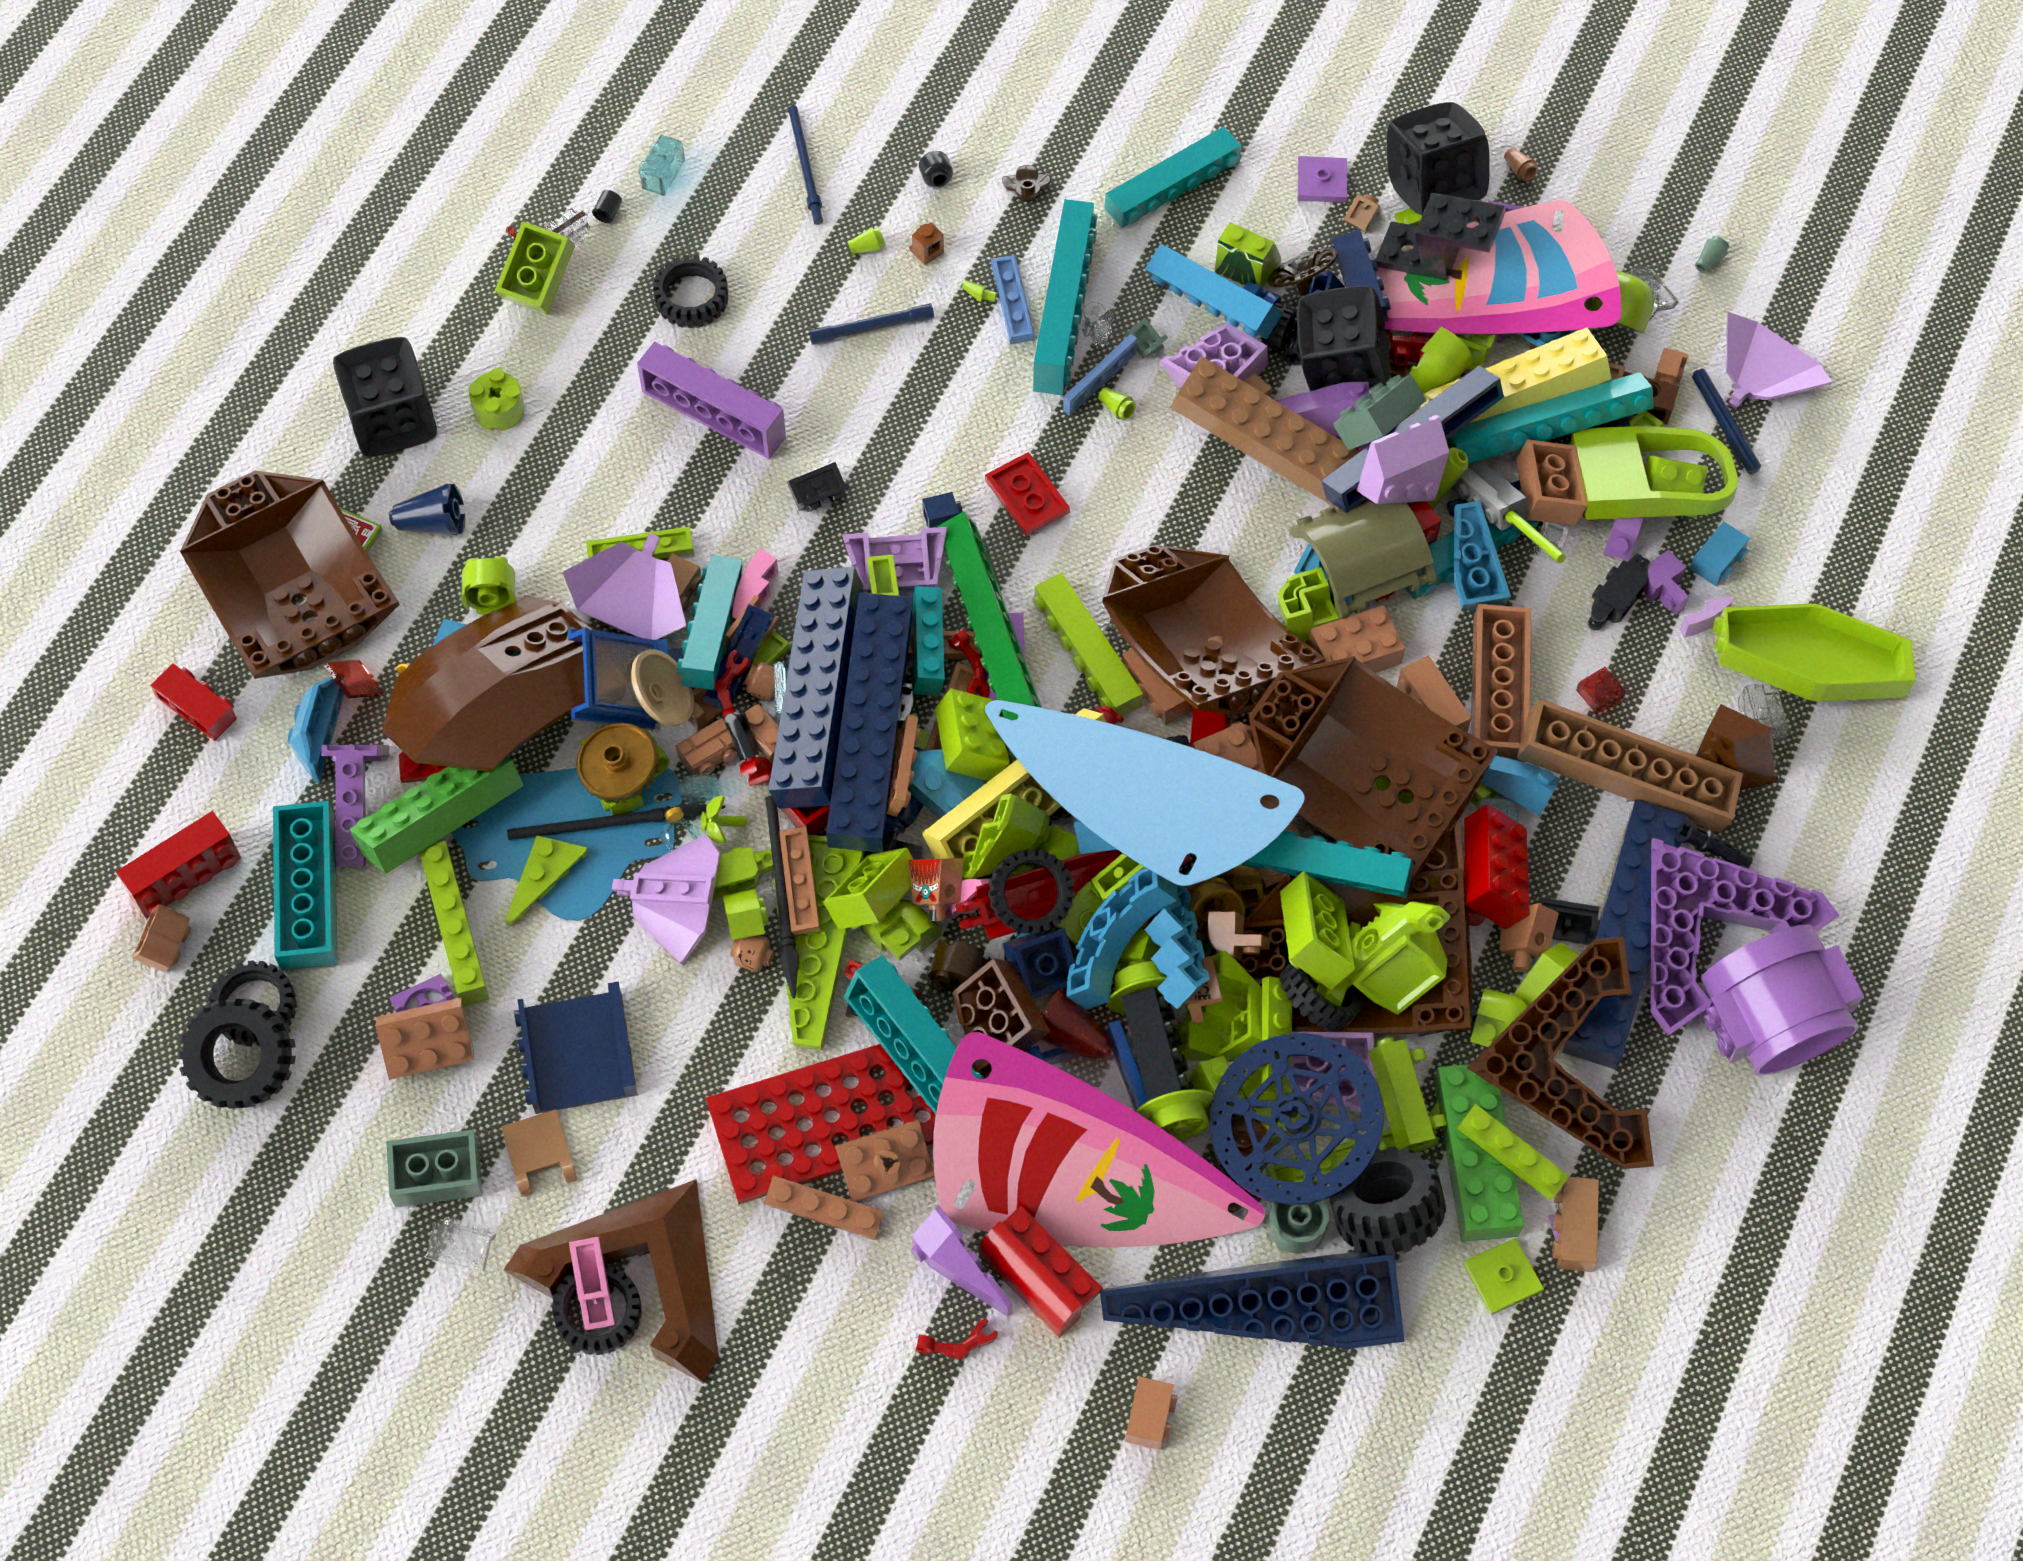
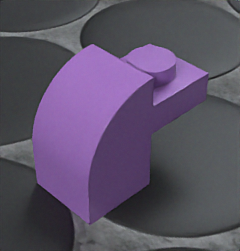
M1644 517L1615 519L1604 554L1629 561Z
M1670 550L1661 554L1651 563L1647 573L1648 581L1644 586V593L1650 603L1659 598L1664 607L1677 615L1684 610L1689 598L1677 585L1682 580L1687 567Z

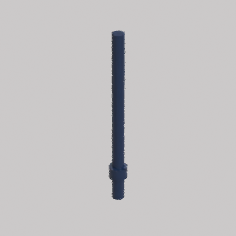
M793 105L788 108L808 195L806 198L807 207L812 213L814 224L820 225L823 223L821 197L816 191L798 107Z

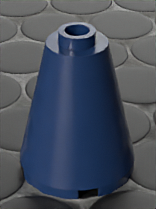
M447 483L393 505L392 511L389 512L390 523L398 531L445 535L462 534L465 529L466 517L465 513L460 514L459 506L464 505L460 490L455 484Z

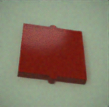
M360 659L327 662L324 665L333 677L334 683L338 684L348 699L381 696L383 693L374 680V676L368 672Z

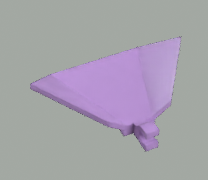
M1727 312L1726 373L1734 383L1733 388L1735 389L1731 394L1732 399L1728 402L1729 406L1737 410L1747 398L1753 402L1756 399L1771 400L1831 385L1832 381L1820 363L1759 322Z
M649 533L642 552L624 542H620L563 571L577 611L622 632L652 640H660L686 627L672 565L670 562L652 557L660 541L659 537Z
M707 834L644 865L639 873L634 874L633 880L614 879L612 884V890L617 891L618 896H630L633 918L682 965L706 933L721 854Z

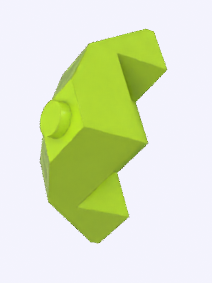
M1014 794L1002 795L994 821L982 826L975 851L965 852L962 880L990 875L998 867V864L1010 854L1021 850L1037 849L1041 843H1045L1050 835V828L1048 827L1050 818L1047 813Z
M1223 950L1212 957L1223 1001L1201 1006L1203 1022L1193 1024L1189 1010L1182 1024L1177 1023L1175 1029H1178L1182 1040V1045L1178 1047L1181 1055H1185L1186 1060L1206 1061L1224 1056L1227 1062L1235 1061L1246 1050L1262 1041V987L1228 952Z

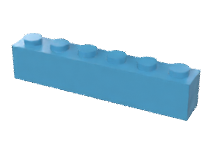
M1163 244L1159 245L1145 268L1152 275L1151 280L1159 286L1163 287L1164 284L1170 286L1169 290L1179 297H1182L1183 294L1189 296L1187 300L1197 307H1200L1201 304L1207 306L1205 310L1217 318L1220 314L1225 316L1224 321L1235 328L1238 325L1245 327L1243 331L1255 339L1259 335L1267 340L1283 314L1273 304Z

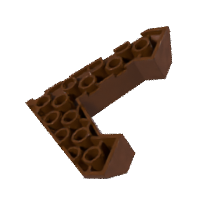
M1624 936L1595 939L1466 1069L1621 1168L1633 1169L1654 1166L1647 1108L1617 1111L1553 1060L1600 999L1623 997L1631 994Z
M697 1179L524 1243L518 1247L504 1268V1272L553 1299L554 1294H557L558 1285L564 1283V1278L568 1274H574L569 1242L599 1236L605 1265L622 1261L621 1259L635 1255L643 1256L650 1254L666 1319L650 1344L653 1356L702 1384L705 1383L719 1360Z

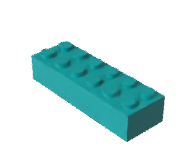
M329 801L273 806L274 957L282 971L338 965L335 815Z
M881 955L855 971L844 998L936 1115L943 1082L957 1048L951 1042L946 1030L939 1027L932 1018L930 1010L917 999L912 987L906 984L898 975L896 967ZM971 1067L972 1074L978 1079H983V1077L978 1072H975Z

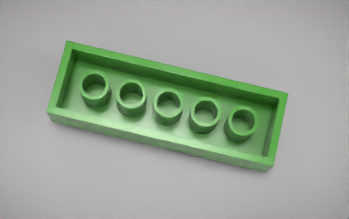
M509 757L494 767V772L447 767L439 773L430 775L426 781L417 787L408 789L393 802L384 804L379 811L371 816L362 818L349 830L361 854L387 874L524 785L512 759Z
M1470 1064L1438 1067L1433 1080L1440 1114H1444L1447 1123L1446 1126H1442V1133L1461 1242L1519 1237L1524 1227L1515 1173L1457 1129L1475 1104L1506 1127L1500 1090L1466 1069Z

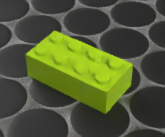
M1303 871L1280 891L1289 954L1288 959L1296 969L1304 970L1316 983H1322L1332 990L1355 970L1345 904L1343 899Z

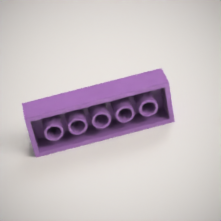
M655 341L637 362L643 393L759 455L770 459L785 440L784 412L776 402H769L761 398L755 391L746 390L740 387L734 380L725 379L713 369L704 368L688 356L683 357L674 352L671 347L661 345Z

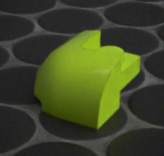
M1484 988L1470 1042L1488 1047L1528 1006L1523 1000L1513 995Z

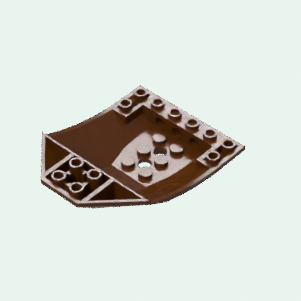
M254 470L206 495L180 550L203 594L254 679L311 670L358 646L400 605L322 479ZM304 596L307 598L301 605L292 604L296 597ZM309 617H317L313 622H305Z
M1154 545L1114 558L1102 599L1105 609L1117 630L1142 661L1165 684L1197 710L1240 716L1253 711L1279 672L1325 663L1326 658L1288 630L1264 606L1229 560L1230 555ZM1215 636H1220L1222 638L1223 645H1221L1218 641H1208V639ZM1210 659V660L1216 661L1217 663H1214V662H1212V661H1204V660Z
M532 596L525 597L488 613L433 645L419 655L396 678L383 725V733L415 763L494 772V767L541 731L571 714L572 708L585 703L583 642L568 640V629L580 630L585 627L590 630L592 629L562 603ZM595 644L598 700L626 687L627 681L606 648ZM506 652H520V655L509 656Z
M1356 656L1279 672L1249 715L1261 773L1293 785L1304 794V803L1297 815L1336 842H1348L1353 844V848L1363 850L1365 846L1380 849V853L1391 855L1392 852L1407 854L1414 864L1411 882L1439 850L1469 805L1498 753V749L1450 723L1400 691L1356 659ZM1379 777H1386L1390 780L1391 784L1388 789L1379 790L1374 785L1375 780ZM1408 792L1413 795L1414 800L1409 804H1403L1398 800L1399 795Z
M1463 868L1419 872L1410 883L1407 898L1318 881L1344 900L1348 928L1353 921L1360 924L1362 930V927L1368 926L1369 921L1374 922L1375 916L1380 917V913L1377 912L1373 905L1375 903L1390 902L1407 905L1413 901L1440 906L1450 915L1449 920L1440 929L1436 930L1447 957L1446 977L1398 1015L1373 1002L1357 987L1352 985L1350 988L1356 990V996L1360 999L1361 1009L1359 1014L1339 1032L1398 1035L1471 1029L1473 991L1471 939L1468 908L1465 905ZM1287 874L1244 920L1243 934H1262L1270 938L1269 950H1260V954L1257 955L1244 954L1242 950V961L1237 960L1261 987L1263 978H1281L1280 973L1290 963L1280 891L1297 876ZM1292 1005L1293 1031L1329 1032L1326 1028L1318 1027L1317 1022L1311 1023L1307 1015L1304 1017L1300 1014L1301 1010Z

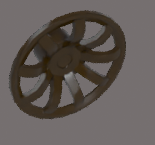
M1322 248L1301 254L1277 267L1268 276L1267 282L1271 287H1286L1296 284L1300 295H1308L1312 277L1329 268L1337 260L1338 253L1333 248ZM1309 257L1307 269H1305L1302 259ZM1296 263L1300 272L1289 267V265ZM1323 263H1328V264H1326L1324 267L1321 268V265H1322Z

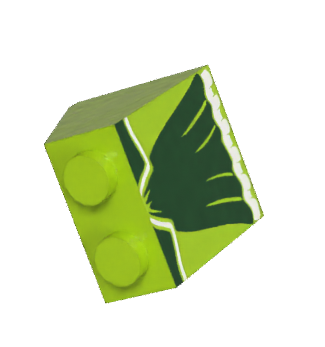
M1229 222L1218 239L1215 273L1241 288L1248 281L1264 288L1268 276L1280 263L1281 256L1275 242Z

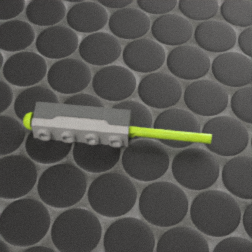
M1482 460L1468 464L1466 471L1451 487L1458 493L1459 497L1465 499L1468 503L1480 501L1484 515L1489 523H1493L1501 531L1515 525L1557 563H1563L1566 559L1565 554L1525 521L1528 519L1526 497Z

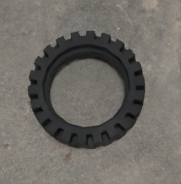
M683 255V261L676 257L673 259L674 264L670 261L665 263V268L661 267L658 270L659 275L656 274L654 278L653 292L657 310L659 313L661 312L664 319L668 318L669 323L674 324L677 321L678 327H683L685 323H687L688 328H693L694 323H697L698 327L704 326L703 321H706L708 324L712 323L713 317L718 319L721 316V312L725 311L726 304H728V284L722 268L718 267L714 261L710 263L707 257H703L700 261L699 255H694L693 259H689V255ZM686 276L706 278L715 286L713 297L706 303L696 307H683L674 304L668 299L667 290L676 280Z
M1027 849L1010 854L994 869L992 879L989 880L988 884L990 886L988 897L991 900L990 906L991 909H994L995 916L1006 927L1022 933H1041L1060 924L1061 920L1066 918L1068 910L1073 905L1071 901L1074 898L1075 891L1072 889L1074 882L1069 876L1071 875L1069 869H1066L1065 864L1057 859L1055 855L1043 850ZM1024 864H1038L1046 868L1054 876L1057 884V900L1054 907L1045 916L1038 919H1025L1016 915L1008 906L1005 898V884L1009 875L1017 867Z
M254 960L248 961V965L244 966L241 962L236 964L237 969L235 970L232 967L226 970L227 975L221 974L217 978L219 983L213 984L211 988L213 994H209V1007L211 1003L218 1000H227L229 995L238 986L248 981L263 980L270 982L277 987L280 993V1004L277 1012L282 1016L281 1021L288 1023L289 1027L292 1024L290 1018H294L296 1014V995L289 979L275 965L270 963L268 966L265 961H259L256 964ZM234 1026L227 1028L221 1033L229 1041L232 1039L235 1044L241 1045L243 1042L245 1046L252 1047V1044L256 1043L257 1046H260L257 1037L248 1028Z
M1289 963L1280 973V983L1283 984L1281 987L1283 991L1287 992L1286 997L1288 1000H1293L1292 1005L1301 1010L1300 1014L1304 1017L1307 1015L1309 1021L1313 1024L1317 1022L1318 1027L1326 1028L1329 1032H1339L1359 1014L1361 1005L1359 1004L1360 999L1356 996L1357 992L1355 989L1349 987L1341 1006H1338L1326 999L1315 989L1314 986L1318 987L1319 984L1304 970L1296 969Z
M612 1265L605 1267L608 1284L615 1286L624 1295L626 1301L625 1315L620 1325L612 1332L601 1336H588L577 1331L571 1324L568 1316L569 1303L577 1292L574 1274L572 1276L568 1274L564 1278V1283L558 1285L557 1294H554L552 1313L559 1334L573 1349L577 1351L582 1350L585 1354L591 1355L592 1352H595L597 1355H603V1351L614 1352L615 1347L620 1346L621 1348L626 1344L627 1339L631 1340L634 1336V1330L638 1329L640 1325L639 1319L642 1316V1305L638 1290L632 1279L621 1269L618 1271Z

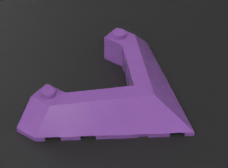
M1653 838L1651 842V1014L1667 1036L1705 1011L1710 1001L1696 983L1697 971L1695 968L1700 947V923L1702 917L1767 930L1771 934L1798 925H1812L1817 932L1840 916L1825 895L1815 890L1809 891L1796 887V884L1785 880L1759 875L1757 871L1717 858L1704 857L1702 853L1683 847L1676 848L1664 844L1662 840Z

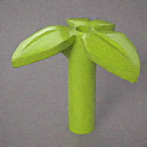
M723 795L713 798L706 806V813L702 812L700 817L702 832L707 829L708 837L716 843H726L720 826L746 827L747 825L746 816L718 815L725 800Z

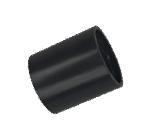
M603 190L592 210L593 216L600 222L611 223L622 203V198L614 191Z

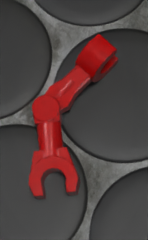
M961 629L948 640V643L953 649L961 650L972 665L974 676L970 680L966 692L975 695V692L978 691L981 697L988 698V684L984 680V672L986 670L980 660L982 657L969 645V635L965 630Z
M735 650L728 656L725 666L726 672L715 684L718 697L724 708V719L728 714L736 712L731 701L730 684L735 676H740L749 668L751 663L745 657L741 664H736L739 653Z
M985 1318L977 1323L968 1339L957 1345L954 1343L937 1342L930 1336L919 1335L916 1352L924 1354L935 1352L949 1358L962 1360L975 1347L979 1346L980 1348L994 1342L998 1332L995 1330L990 1335L982 1333L981 1329L986 1327L989 1322Z

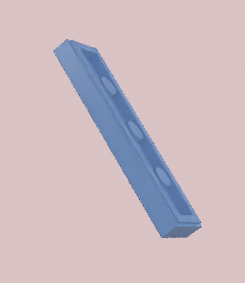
M1016 256L992 258L991 267L1010 344L1035 341V334Z
M1132 334L1127 336L1064 395L1063 411L1069 416L1072 415L1136 355L1137 338Z

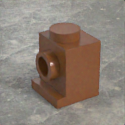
M932 222L923 224L912 234V245L909 246V250L926 265L944 253V234ZM932 246L933 249L928 252V247Z

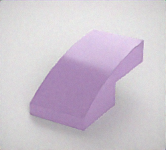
M1732 596L1707 601L1701 613L1685 616L1680 628L1683 638L1699 634L1714 626L1716 617L1721 616L1724 607H1731L1733 602Z

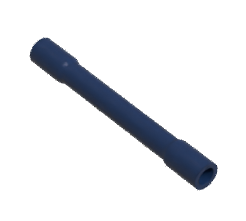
M929 303L849 323L809 330L810 341L814 345L844 336L907 322L934 318L932 304Z

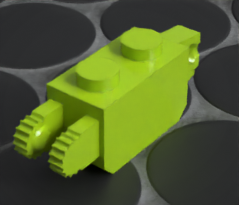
M751 846L746 848L736 847L730 852L721 854L713 900L722 898V895L757 888L760 883L759 876L774 870L771 849L753 852Z

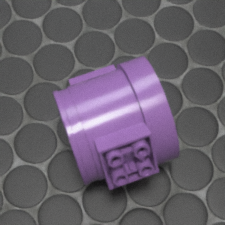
M1798 925L1786 928L1753 941L1715 963L1701 978L1711 998L1705 1011L1704 1021L1710 1032L1714 1031L1719 1040L1716 1041L1720 1054L1723 1057L1727 1056L1730 1063L1747 1057L1751 1061L1757 1076L1774 1074L1813 1059L1848 1039L1859 1028L1857 1021L1853 1019L1851 1013L1856 1010L1864 995L1838 945L1825 949L1812 925Z

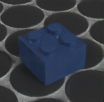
M1056 926L1045 932L1027 934L1002 943L1007 961L1012 962L1032 999L1067 987L1070 965L1075 964L1065 928Z

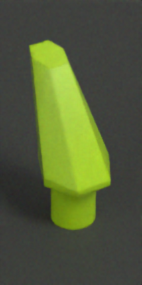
M963 280L962 288L979 302H982L983 299L995 302L997 292L986 290V286Z

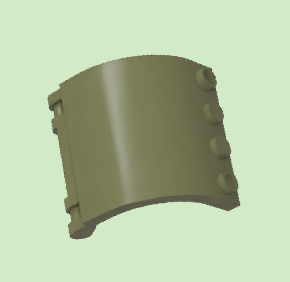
M1366 498L1347 513L1341 509L1330 507L1320 511L1321 516L1313 519L1312 516L1296 520L1297 525L1289 527L1292 537L1306 540L1318 555L1328 576L1334 594L1335 611L1340 619L1348 617L1351 612L1356 611L1359 613L1366 610V602L1408 586L1409 590L1413 592L1420 589V586L1423 584L1430 585L1437 582L1433 567L1434 561L1427 540L1417 518L1406 502L1376 504ZM1422 568V574L1417 575L1416 570ZM1351 595V601L1346 603L1345 597Z

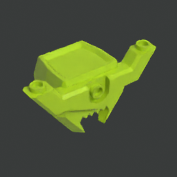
M1413 901L1407 905L1390 902L1373 904L1377 912L1380 913V917L1375 916L1374 922L1369 921L1368 926L1362 927V930L1360 924L1353 921L1349 927L1355 970L1332 990L1321 983L1318 985L1317 991L1332 1003L1341 1006L1347 989L1354 985L1373 1002L1397 1015L1446 977L1447 957L1436 930L1440 929L1449 920L1450 915L1440 906Z

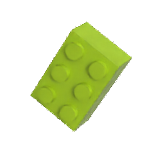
M522 221L495 291L502 299L548 315L575 245L569 237Z
M950 688L936 706L935 712L946 771L990 781L1009 764L1006 744L985 712L986 705L994 700Z
M907 848L867 855L823 901L838 929L849 927L856 929L862 925L871 924L874 926L883 922L886 919L885 915L892 908L900 904V899L904 894L912 890L908 860L914 859Z

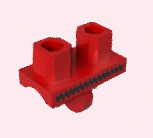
M1412 332L1410 337L1392 335L1389 358H1393L1394 364L1398 366H1405L1408 364V361L1419 363L1420 358L1424 354L1421 350L1430 339L1417 338L1416 332Z

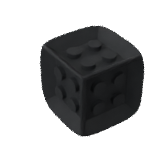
M1454 102L1430 105L1402 114L1390 121L1387 129V166L1394 190L1413 211L1420 215H1423L1431 193L1476 201L1485 197L1489 187L1490 157L1487 136L1482 126L1467 110Z
M1370 286L1337 288L1308 294L1299 299L1297 306L1298 345L1303 373L1310 391L1347 382H1369V389L1381 382L1383 385H1386V382L1390 380L1389 346L1382 307L1374 288Z
M406 337L388 338L346 350L333 358L337 381L348 409L357 444L364 456L374 457L420 445L436 437L437 426L433 411L425 394L422 375L413 348Z

